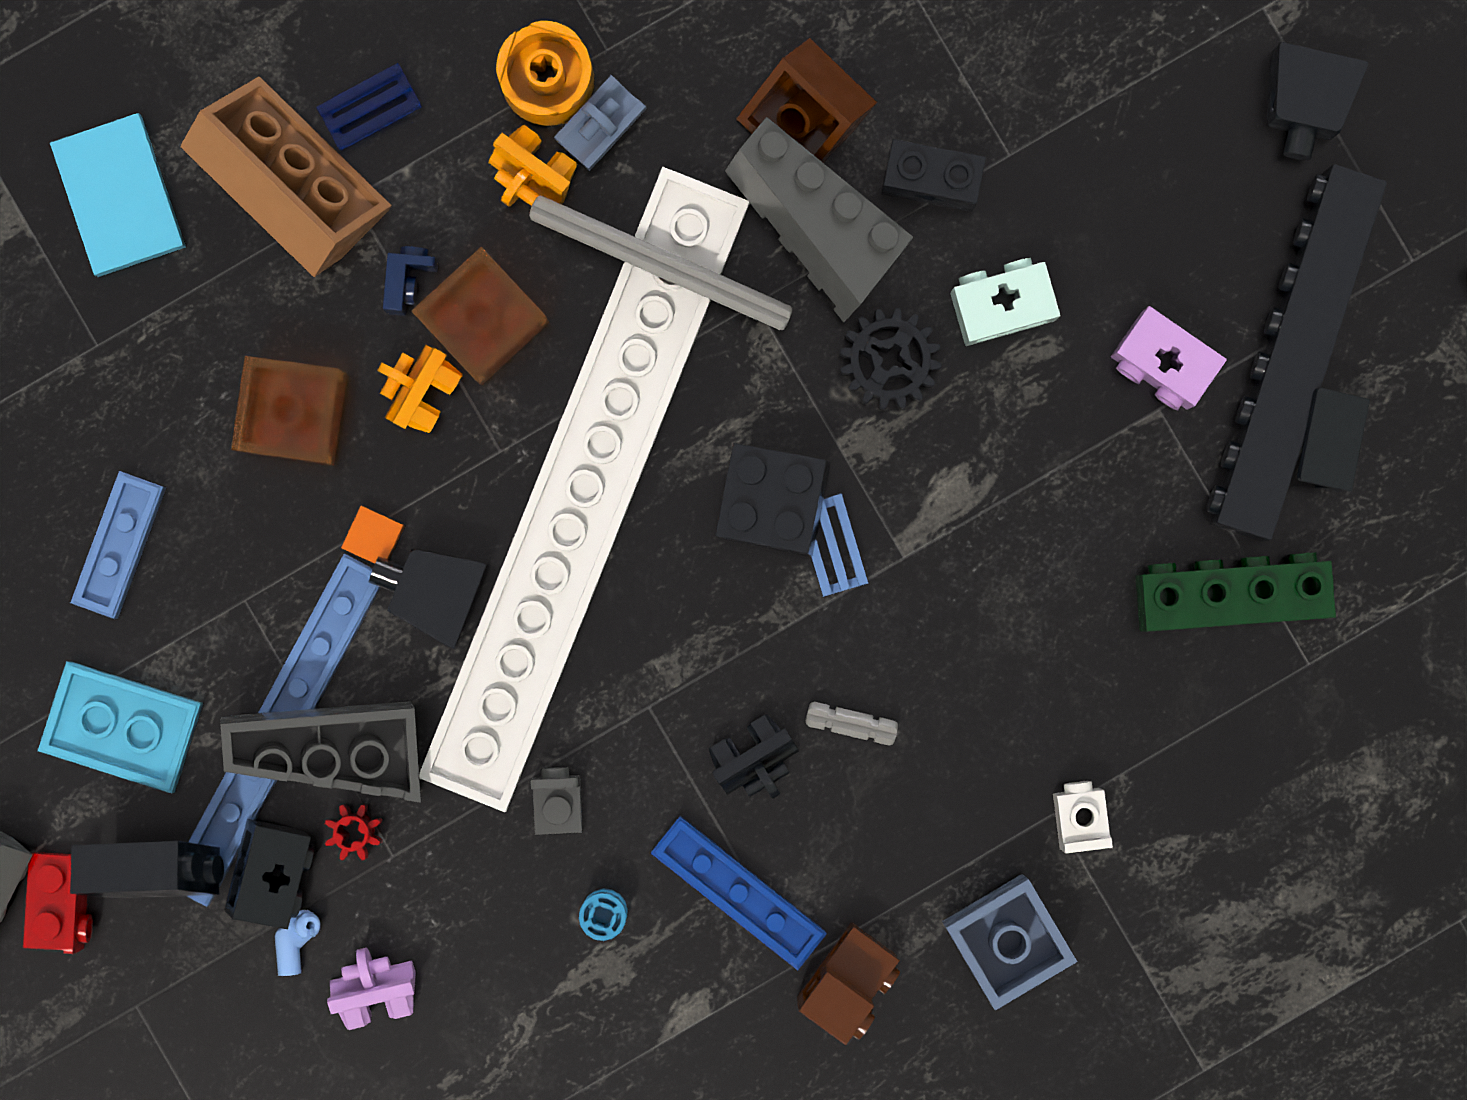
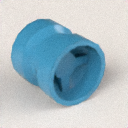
M603 888L589 894L582 904L579 913V922L586 935L595 940L602 941L613 939L622 931L627 920L628 908L626 901L619 893L611 889Z

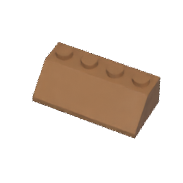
M261 77L255 78L200 110L180 146L313 277L342 259L392 206Z

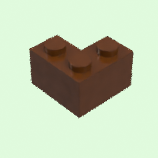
M851 922L797 996L799 1012L844 1045H847L852 1036L858 1040L861 1039L875 1019V1016L871 1014L874 1007L872 998L878 990L885 994L900 974V970L896 968L900 961L898 956Z

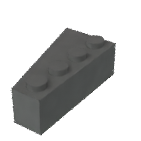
M411 701L221 716L220 726L224 772L286 782L287 780L330 789L333 787L359 791L362 794L375 796H391L421 803L415 709Z

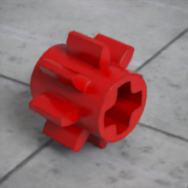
M366 803L358 808L357 813H351L349 806L343 804L339 806L342 816L340 820L327 819L325 821L328 827L333 828V837L328 839L325 845L332 846L336 844L341 848L340 860L342 861L352 851H357L359 858L365 860L368 858V850L365 845L368 843L380 845L383 842L379 836L374 835L375 827L381 824L383 820L382 818L371 820L366 815L368 811V804ZM357 821L360 823L358 831L365 835L364 838H359L351 843L348 841L350 833L343 829L344 826Z

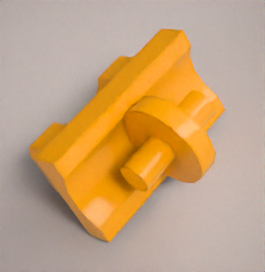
M526 125L519 127L509 137L501 133L493 144L495 149L488 163L499 170L494 179L506 188L501 201L507 206H511L518 198H521L532 206L538 196H544L559 204H563L577 164L563 152H556L547 164L535 157L534 154L540 148L542 140L537 133Z
M425 345L408 376L406 374L415 359L405 353L401 354L394 368L381 363L377 371L389 378L380 394L392 400L400 385H403L385 418L404 429L408 425L414 429L430 433L441 411L421 401L430 385L450 395L461 379L462 373L451 363L444 360L446 354L428 345Z

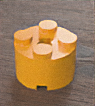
M552 21L531 23L529 26L511 34L499 51L496 64L499 85L509 106L526 121L544 126L568 123L590 99L594 88V72L588 50L577 34L565 25ZM547 66H552L555 77H548L546 82H540L536 71L544 72Z

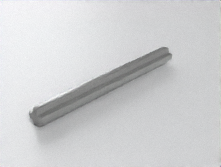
M538 196L530 209L529 216L534 222L778 330L785 329L792 315V307L544 196Z

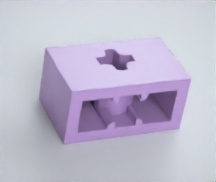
M1150 306L1140 313L1111 355V358L1119 362L1116 369L1122 375L1138 384L1142 379L1158 389L1155 396L1175 410H1179L1181 406L1187 410L1194 407L1227 360ZM1169 352L1173 356L1170 363L1176 369L1170 368L1162 372L1158 368L1161 360L1155 355L1161 356Z

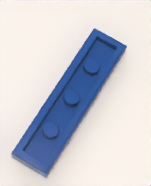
M681 815L651 851L653 856L796 970H799L827 934L824 929Z

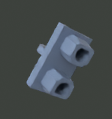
M611 75L554 138L590 171L646 110V106Z

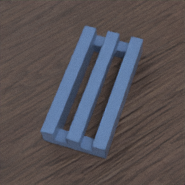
M842 494L823 499L820 523L838 579V583L829 584L818 544L815 541L811 558L824 597L868 584V580ZM835 506L856 575L852 579H847L826 509Z

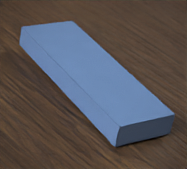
M119 471L70 603L107 617L118 619L166 487Z

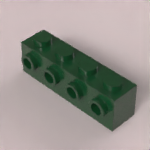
M1317 553L1288 555V564L1270 565V556L1241 558V568L1223 569V560L1194 562L1195 571L1176 572V563L1147 565V575L1135 576L1140 631L1148 632L1336 618L1332 561L1317 562Z

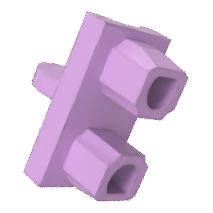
M368 948L357 949V964L342 967L343 977L330 980V998L327 999L330 1013H339L348 1030L364 1027L370 1023L372 1014L369 1005L385 1002L389 1018L397 1019L413 1014L416 972L412 961L390 965L388 956L372 960Z

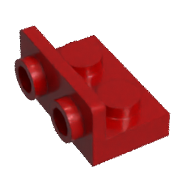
M33 852L28 863L23 948L63 950L64 954H75L84 949V943H89L92 935L93 920L91 914H86L87 896L70 894L71 854Z

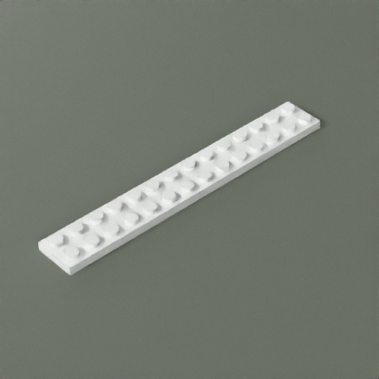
M662 167L635 237L721 275L750 203L748 200ZM624 262L420 770V779L500 811H507L711 302L710 299Z

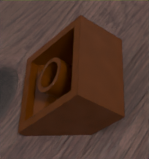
M809 38L782 58L736 119L753 134L763 120L768 117L824 163L854 132L877 102Z

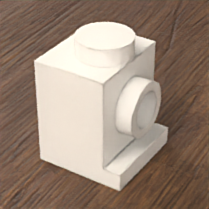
M1092 781L1066 783L1064 784V792L1053 793L1060 850L1064 853L1113 848L1103 789L1093 788ZM1081 808H1088L1092 813V819L1087 825H1079L1076 822V813Z

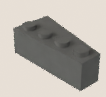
M768 117L763 120L743 144L725 170L762 219L767 218L780 234L778 240L789 253L793 251L810 272L807 277L818 291L823 289L836 307L833 310L843 322L861 305L913 239L912 235Z

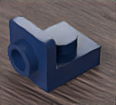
M402 246L400 247V254L388 253L383 310L387 314L406 316L407 304L415 305L417 277L410 276V270L438 272V261L435 257L428 256V249Z

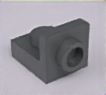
M569 767L542 768L541 777H533L531 779L535 835L582 833L580 775H569Z

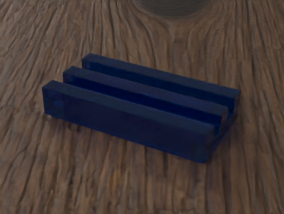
M399 63L316 108L341 151L421 108L422 105ZM397 79L399 84L336 118H333L331 115ZM402 94H405L408 100L342 135L339 128Z

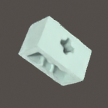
M1025 258L1004 265L1005 273L987 277L986 271H979L959 278L960 286L954 287L950 294L965 346L1054 322L1060 317L1045 262L1033 265L1031 258ZM999 289H1002L1006 296L1014 295L1015 300L1009 305L1008 311H1005L1002 304L993 305L992 300L999 293Z

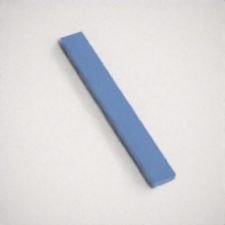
M348 554L342 556L258 713L316 709L381 589L379 586L368 583L373 570L372 567ZM226 772L189 840V843L220 847V856L224 863V876L221 883H219V887L239 852L247 819H257L277 780ZM215 895L187 897L208 907Z

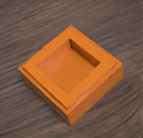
M360 506L341 548L374 564L378 556L390 560L405 525L364 506Z

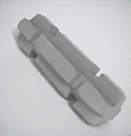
M811 702L808 707L805 721L809 727L821 730L828 727L834 733L868 740V737L874 738V742L885 745H893L895 742L898 723L894 720L879 717V720H875L873 715L839 707L833 710L829 709L830 705L818 702Z

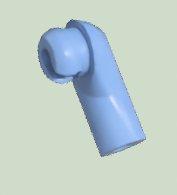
M300 910L296 918L291 917L288 929L279 928L276 931L275 947L278 976H291L302 973L300 948L312 937H315L321 927L320 919L313 912Z

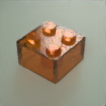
M482 247L412 310L414 315L481 386L550 323L545 314Z
M245 356L231 450L242 454L334 466L347 374L337 368Z

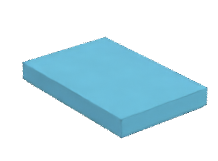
M139 113L50 143L95 276L100 277L186 247L143 118Z
M66 661L38 751L172 794L176 791L203 703L72 661Z

